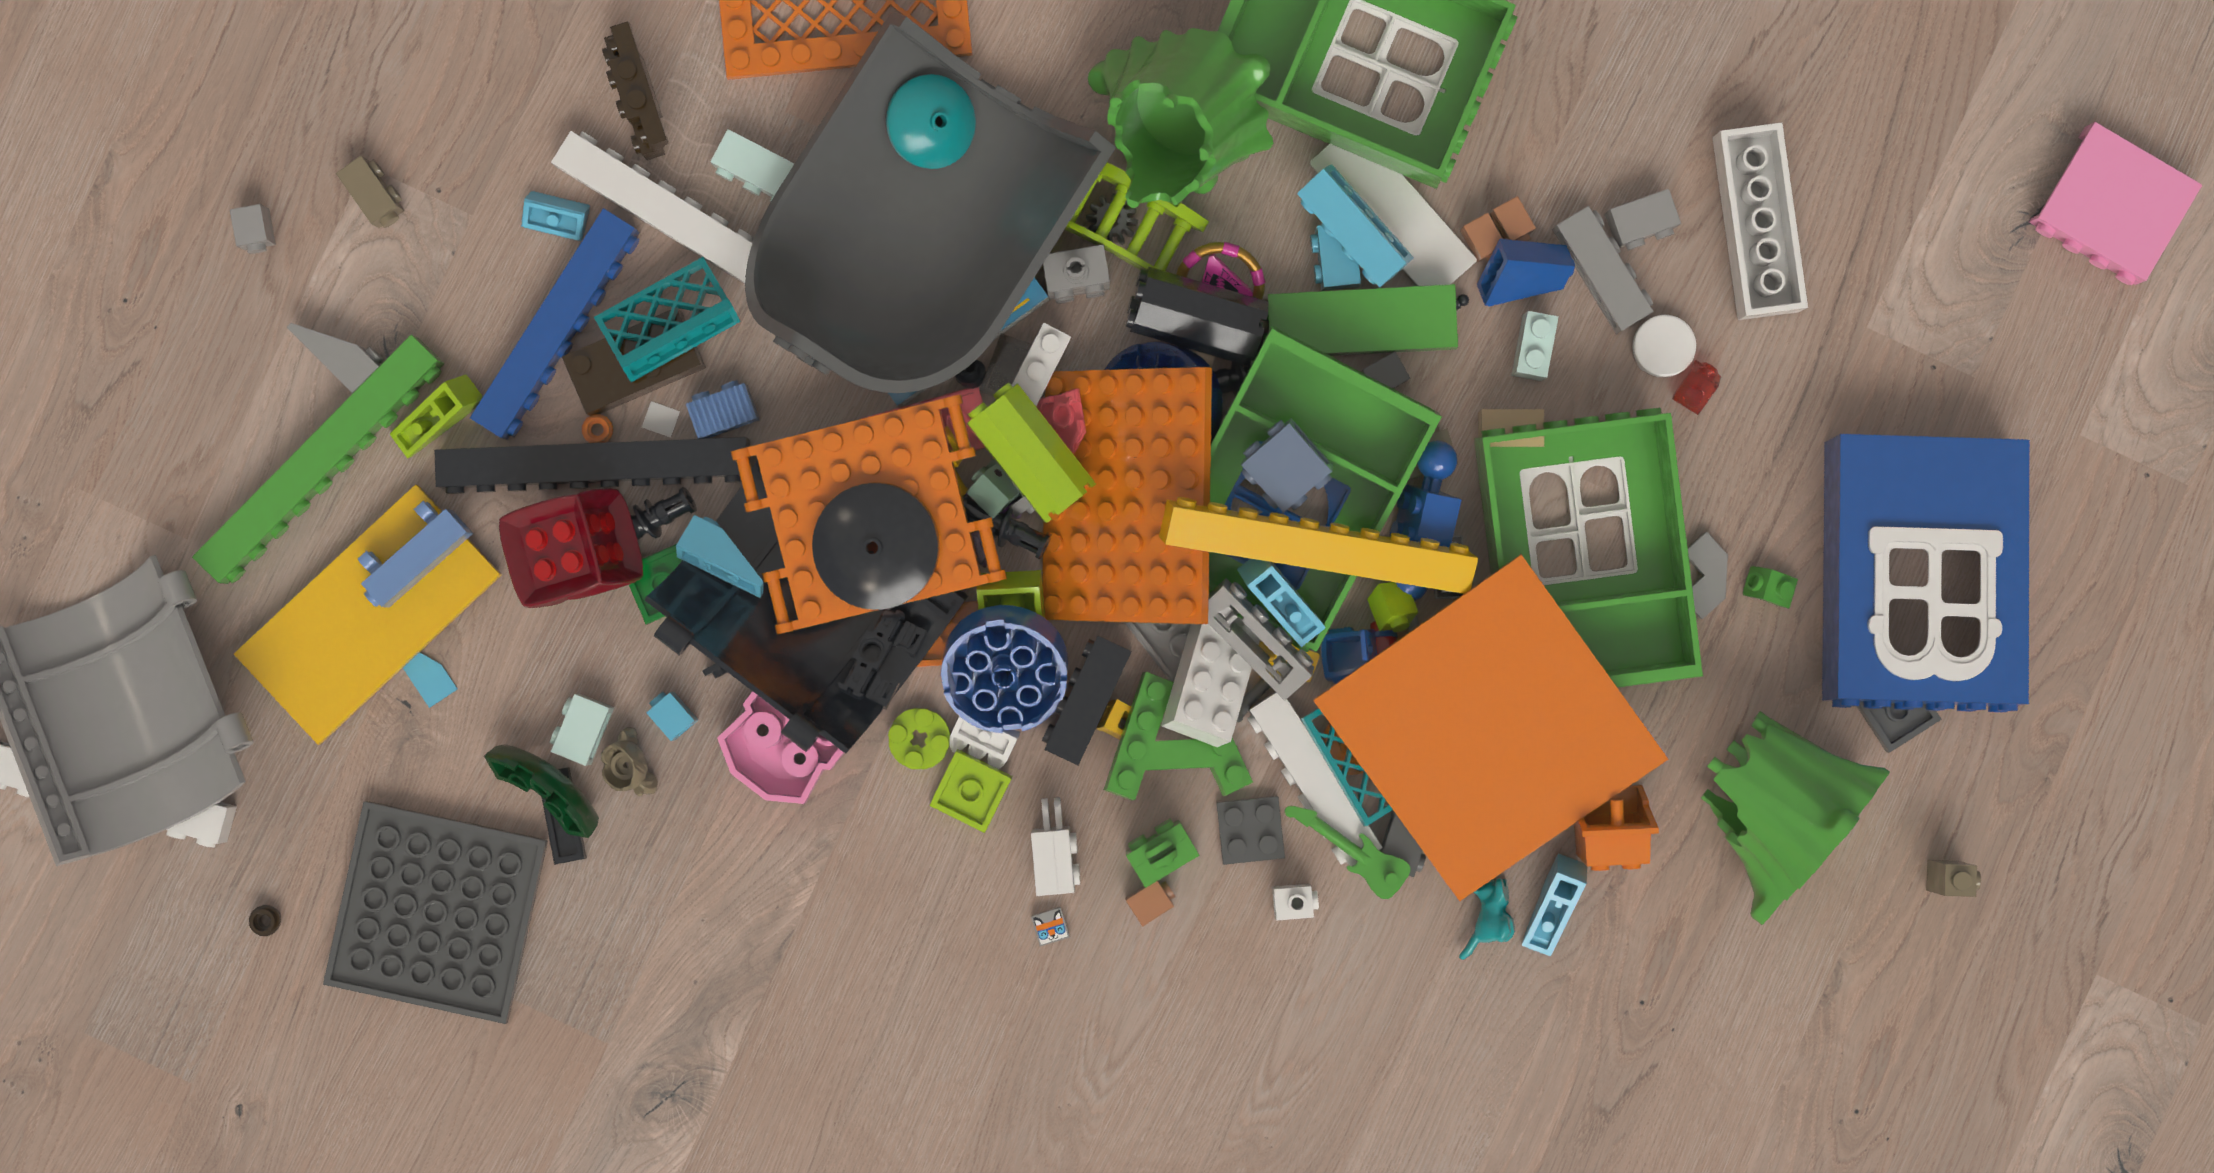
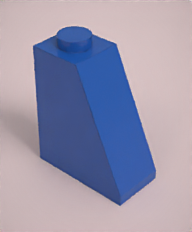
M1499 239L1477 283V287L1485 306H1494L1564 289L1569 277L1573 275L1575 262L1570 255L1567 245Z

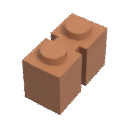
M1516 196L1493 209V212L1490 214L1486 213L1464 225L1460 232L1472 254L1476 257L1477 262L1484 259L1488 262L1499 239L1529 241L1531 240L1529 234L1536 227L1519 197Z

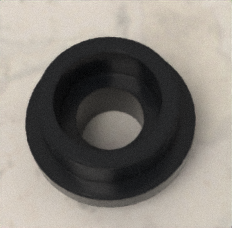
M975 360L955 377L963 387L974 389L984 382L986 369L981 361Z

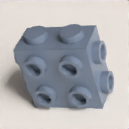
M1291 418L1286 423L1280 420L1267 431L1270 437L1262 444L1255 441L1243 452L1246 457L1241 464L1244 468L1242 473L1252 485L1257 483L1265 491L1263 497L1267 503L1274 509L1279 507L1283 513L1290 507L1293 510L1300 507L1308 499L1305 494L1314 486L1319 490L1332 478L1330 473L1333 469L1332 463Z

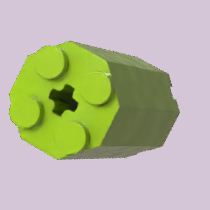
M1008 382L993 394L996 400L989 406L983 402L967 414L971 419L967 422V425L1044 523L1052 520L1048 515L1050 512L1053 515L1055 513L1059 515L1087 492L1084 488L1085 485L1092 488L1096 483L1017 383L1012 387Z

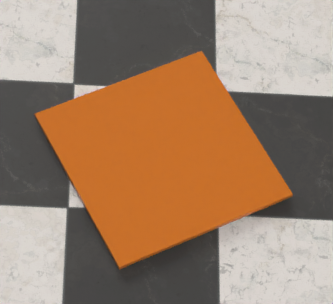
M1522 554L1313 699L1459 901L1669 760Z

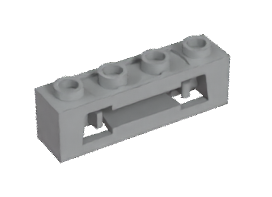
M1226 578L1209 593L1208 624L1285 701L1312 677L1314 670L1313 660L1304 650L1300 649L1298 651L1290 643V636L1281 627L1275 628L1268 621L1269 616L1261 606L1257 604L1253 606L1245 598L1247 594L1238 583H1231ZM1238 613L1243 616L1242 621L1277 656L1273 660V666L1268 662L1270 657L1235 622L1238 618Z

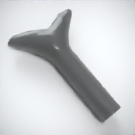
M1263 678L1244 695L1237 719L1238 723L1243 720L1249 708L1271 687Z

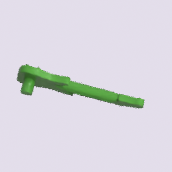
M1293 805L1285 808L1284 812L1287 817H1294L1306 827L1310 826L1354 858L1357 863L1353 866H1346L1347 870L1361 875L1379 898H1391L1408 878L1411 870L1409 864L1401 858L1379 851L1366 835L1359 834L1363 842V846L1360 848L1316 816V811Z

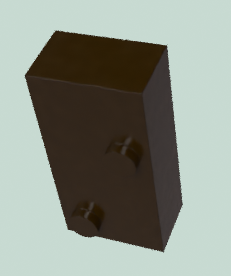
M671 310L655 317L668 320ZM678 310L676 315V322L683 323L686 321L680 310ZM645 322L629 327L627 333L640 335ZM651 324L647 337L656 338L663 334L665 326ZM606 338L562 356L586 414L590 416L604 413L706 368L696 346L635 381L630 382ZM624 339L620 349L622 355L634 350L637 341Z

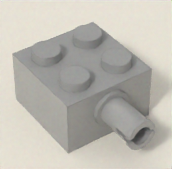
M1104 244L1050 253L1043 263L1049 300L1055 299L1057 304L1074 301V296L1086 294V298L1101 297L1105 295L1104 291L1110 290Z

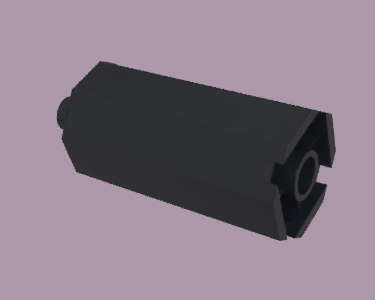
M1156 268L1140 269L1136 281L1135 296H1131L1127 309L1128 317L1125 327L1130 328V332L1250 366L1251 361L1255 359L1263 337L1264 328H1262L1263 322L1260 319L1267 320L1268 301Z

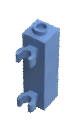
M422 501L414 510L428 524L383 564L372 551H366L358 558L362 566L371 573L361 585L367 590L364 592L365 597L374 606L380 605L381 607L390 608L473 534L453 510L445 509L438 515L429 502L425 503Z

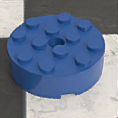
M997 605L977 610L966 616L955 626L945 644L941 667V679L945 698L951 708L963 720L982 730L995 733H1003L1004 730H1029L1046 721L1056 711L1060 700H1063L1067 685L1068 653L1064 640L1057 629L1044 617L1029 609L1011 605Z

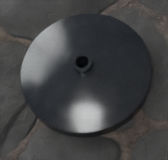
M887 483L861 484L837 495L829 502L819 516L812 540L814 563L819 576L828 589L846 603L870 610L896 607L920 593L934 574L940 551L938 530L926 506L907 490ZM871 541L876 542L878 545L876 553L868 550V545L871 544Z

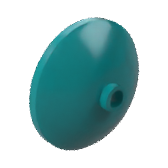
M928 74L914 77L897 89L887 109L886 127L892 146L904 160L917 167L936 169L951 165L965 154L975 134L976 117L969 96L959 84L941 75ZM937 116L942 118V125L940 127L935 124Z

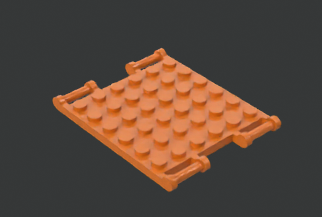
M961 394L731 451L733 461L736 460L747 501V503H744L746 512L770 507L785 568L762 573L764 583L767 582L777 620V625H775L777 634L876 611L848 604L832 593L819 576L812 552L814 529L824 508L843 491L861 484L887 483L903 488L916 496L926 506L935 521L940 541L939 559L936 569L922 591L905 603L1007 579L1005 569L1001 570L991 527H994L992 517L968 523L953 461L976 456L975 448L970 445L960 405L963 404ZM940 409H949L958 451H950ZM757 455L767 498H758L748 459L750 456ZM978 530L989 573L982 575L971 532ZM871 541V544L868 545V550L876 553L878 551L877 543ZM785 577L789 581L798 619L789 621L779 579Z

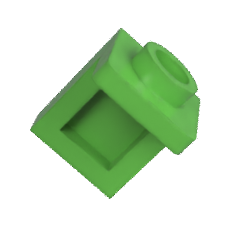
M1751 566L1746 578L1743 595L1789 609L1798 579L1773 569Z

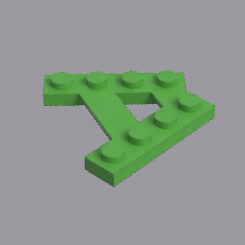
M1143 672L1103 790L1133 801L1136 799L1145 771L1210 768L1223 796H1227L1253 783L1233 738L1231 742L1219 747L1197 739L1155 741L1174 682L1149 672Z

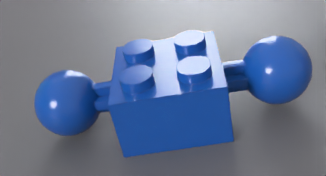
M1435 440L1428 442L1417 463L1420 472L1424 475L1422 487L1406 484L1397 500L1398 514L1396 521L1391 526L1390 537L1391 533H1399L1409 536L1410 541L1420 542L1421 538H1428L1440 542L1439 546L1450 547L1462 499L1441 492L1440 487L1442 480L1448 478L1455 471L1457 454L1454 448L1447 442ZM1396 583L1403 592L1412 595L1414 601L1423 597L1428 589L1427 587Z

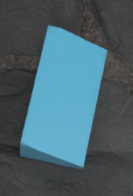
M531 191L524 199L521 227L582 241L590 205Z

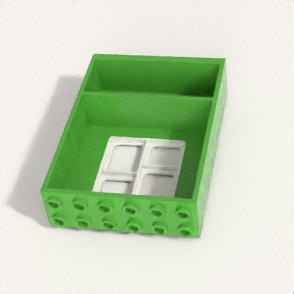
M1231 0L1218 31L1229 37L1237 53L1243 55L1259 54L1268 60L1271 69L1270 74L1255 94L1257 103L1268 111V119L1437 189L1440 181L1447 183L1456 163V160L1451 158L1453 153L1459 155L1469 132L1463 128L1465 125L1471 127L1481 102L1476 101L1477 96L1483 98L1493 76L1488 70L1489 68L1495 70L1506 46L1500 43L1501 39L1504 41L1508 40L1518 16L1513 15L1516 5L1506 0ZM1356 9L1381 18L1386 22V27L1378 46L1372 54H1367L1345 45L1341 41V36L1350 15ZM1399 29H1407L1440 45L1444 53V62L1438 72L1429 76H1421L1387 61L1388 51ZM1334 56L1343 57L1380 74V80L1369 105L1360 106L1321 88L1322 80ZM1392 82H1403L1421 93L1424 99V109L1419 118L1412 122L1404 123L1386 117L1381 113L1382 104Z
M1661 408L1636 410V417H1630V412L1605 414V421H1599L1598 416L1574 418L1575 425H1568L1567 420L1544 422V429L1538 430L1536 429V424L1513 426V433L1505 434V428L1481 431L1482 437L1474 438L1491 575L1522 554L1617 688L1703 676L1671 413H1662ZM1544 436V447H1490V443ZM1594 466L1609 468L1615 474L1618 482V502L1593 507L1583 506L1580 493V479L1583 473ZM1551 472L1559 475L1564 480L1567 488L1571 518L1568 525L1536 529L1533 526L1529 488L1533 479L1539 474ZM1619 516L1623 523L1627 565L1619 569L1592 571L1589 566L1585 522L1590 519ZM1564 538L1572 539L1577 566L1576 572L1572 575L1542 578L1538 570L1537 543Z

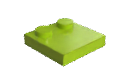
M957 749L929 806L985 833L1013 776Z

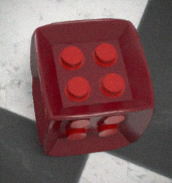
M591 489L578 494L555 497L514 510L499 519L500 539L510 578L519 601L526 608L558 605L567 600L594 596L627 586L643 577L642 556L633 521L625 499L617 489Z

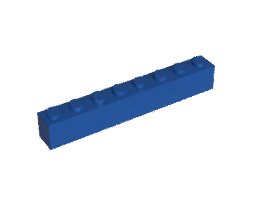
M602 209L470 419L502 439L508 440L510 436L515 437L523 425V421H521L523 415L527 410L531 411L540 398V395L537 393L543 384L548 385L556 373L554 367L560 357L562 358V356L569 354L572 349V338L577 331L579 333L582 332L588 324L590 317L587 315L593 305L597 307L606 295L604 288L610 279L615 280L623 267L621 261L627 253L631 254L639 243L637 236L640 233L637 229L606 209Z

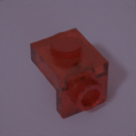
M1695 360L1691 365L1689 373L1674 392L1672 399L1699 415L1719 387L1721 375L1718 374V370L1707 362L1700 363Z

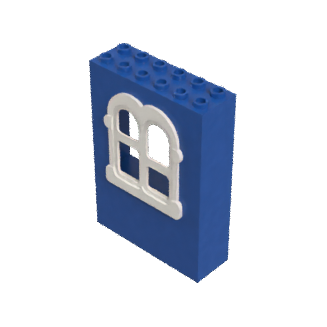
M1839 434L1824 442L1822 701H1832V707L1837 708L1860 706V702H1863V708L1869 709L1891 707V703H1894V709L1901 710L1923 708V704H1926V710L1933 711L1955 709V705H1957V711L1966 712L1986 710V706H1988V712L2000 713L2018 711L2019 705L2029 704L2030 440ZM1892 549H1923L1928 553V583L1926 586H1894L1890 583L1889 553ZM1965 550L1977 551L1980 554V601L1977 604L1945 603L1942 600L1941 570L1943 551ZM1892 599H1919L1926 601L1928 605L1927 642L1922 651L1916 655L1907 656L1900 654L1890 644L1889 602ZM1943 617H1976L1980 621V640L1974 653L1967 657H1957L1946 651L1941 639V621Z

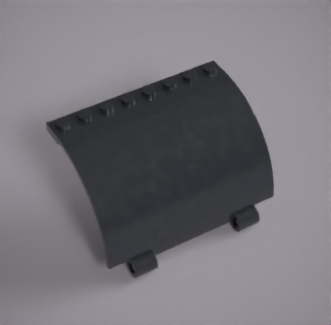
M757 460L751 470L758 498L763 499L767 498ZM741 486L716 522L763 580L762 573L785 568L770 507L746 512L744 503H747L743 486ZM684 560L644 600L667 617L654 634L656 639L679 656L690 644L790 719L782 729L781 734L805 752L822 735L846 754L883 711L882 706L865 697L866 694H864L862 700H857L838 689V682L844 683L855 663L852 661V656L866 630L872 631L882 610L777 634L775 629L777 620L767 582L764 583L763 581V594L759 598ZM781 578L779 581L789 621L796 620L798 617L788 578ZM962 590L891 608L894 611H902L905 614V621L927 631V635L914 659L910 657V654L906 653L907 649L899 644L895 647L893 646L894 643H892L888 654L879 668L878 672L882 673L881 678L889 682L891 679L899 682L896 693L968 598V595ZM916 635V637L914 638L910 646L911 649L914 646L919 635ZM873 643L863 648V655L867 659H876L881 653L879 646ZM891 684L889 685V687H888V689H887L885 695L883 696V698H886V696H887L889 690H890L891 687H892Z

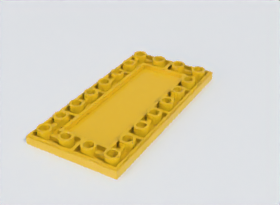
M417 484L234 653L235 657L317 745H321L502 576L480 550L467 539L390 608L381 607L380 605L376 607L365 597L364 592L367 590L361 583L371 573L362 566L358 558L366 551H372L383 564L428 524L414 510L422 501L425 503L429 502L438 515L442 512L438 505Z

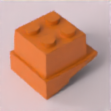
M1630 785L1574 823L1576 855L1587 867L1591 866V870L1606 871L1613 865H1622L1623 869L1633 870L1640 869L1641 864H1650L1651 834H1659V827L1650 809L1649 799L1642 785Z

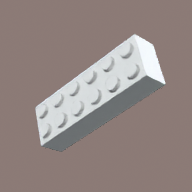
M1775 123L1722 130L1713 137L1737 318L1738 320L1800 312L1808 308L1783 124Z

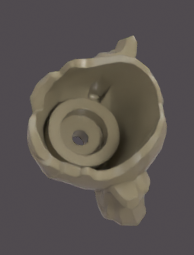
M627 727L620 732L617 741L605 747L601 753V761L605 764L602 769L603 779L615 791H629L633 789L639 797L643 794H654L657 791L658 781L654 774L647 773L648 764L644 758L643 751L637 746L638 734L636 729Z

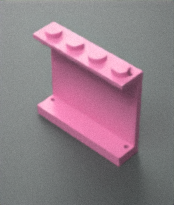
M2094 122L2084 127L2079 136L2082 142L2040 214L2031 218L2029 223L2036 226L2035 230L2039 234L2048 238L2054 237L2063 242L2062 246L2066 250L2076 254L2082 253L2090 258L2089 262L2100 269L2107 268L2116 273L2115 277L2119 281L2127 285H2136L2147 281L2201 189L2202 184Z

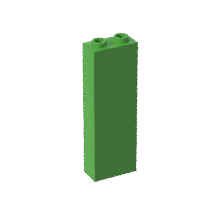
M1455 284L1267 294L1269 302L1267 320L1263 321H1269V330L1273 326L1329 356L1393 353L1395 351L1455 350L1458 348ZM1263 333V341L1268 333Z

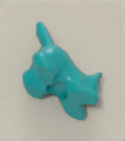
M1499 878L1496 882L1492 879L1473 892L1482 903L1481 910L1475 925V932L1459 955L1461 960L1472 955L1478 943L1507 942L1513 937L1515 933L1514 919L1505 911L1509 903V889L1506 879Z

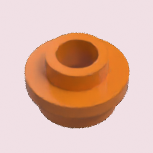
M601 414L587 417L582 425L583 437L589 443H607L613 435L612 422ZM595 424L603 426V433L599 436L594 435L592 432Z

